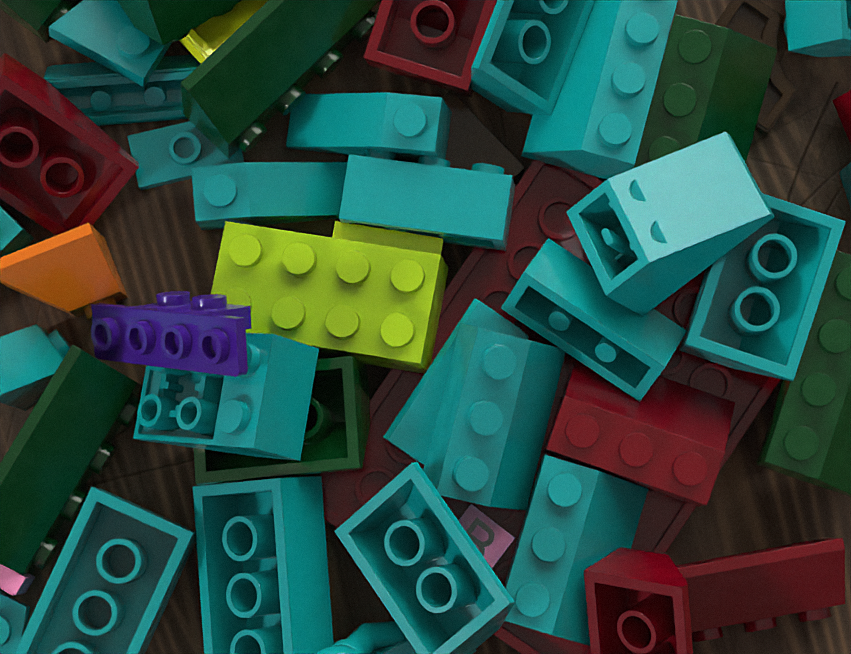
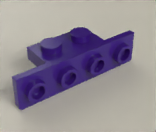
M171 291L156 294L157 303L140 306L105 303L91 304V338L97 359L234 377L246 375L248 372L246 329H252L250 306L227 304L226 295L194 296L191 301L190 292Z

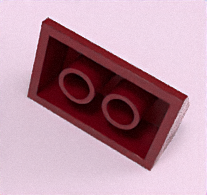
M575 359L543 452L698 507L707 506L725 454L735 402L658 376L639 402Z
M820 538L676 565L688 583L692 642L723 637L722 627L743 623L745 632L777 627L776 617L797 613L799 622L832 617L830 607L845 604V547L843 538Z
M620 547L584 570L591 654H693L688 583L669 555Z

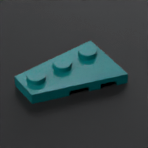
M83 0L48 27L49 37L142 87L146 85L172 42L161 45L135 28L117 0Z

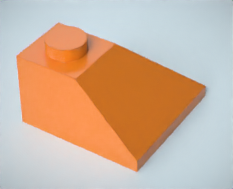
M90 223L0 258V283L76 317L86 315L88 321L92 320L91 304L105 303L117 305L116 302L128 298L105 238Z

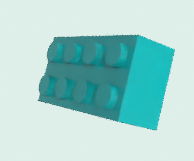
M321 476L274 478L193 486L204 654H314L326 647L332 646L334 640Z
M91 487L14 654H145L196 543V531L104 489Z

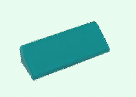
M192 54L165 56L161 59L144 87L98 62L48 66L43 79L53 85L97 126L188 119L183 115L181 82L201 63Z
M474 298L383 436V438L423 465L426 462L460 323L527 340L529 338L524 331L476 298Z

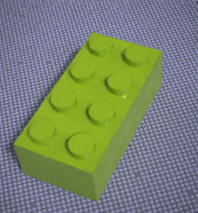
M225 221L211 294L226 295L227 304L250 306L252 329H246V333L275 334L319 348L318 356L337 358L353 356L362 364L425 374L432 361L449 268L441 254Z

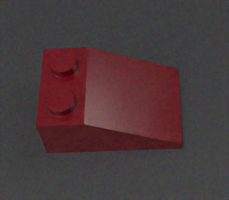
M382 0L363 58L370 66L472 97L474 90L471 89V67L497 0Z
M4 52L0 58V199L55 235L87 223L93 226L139 168V163L53 85Z

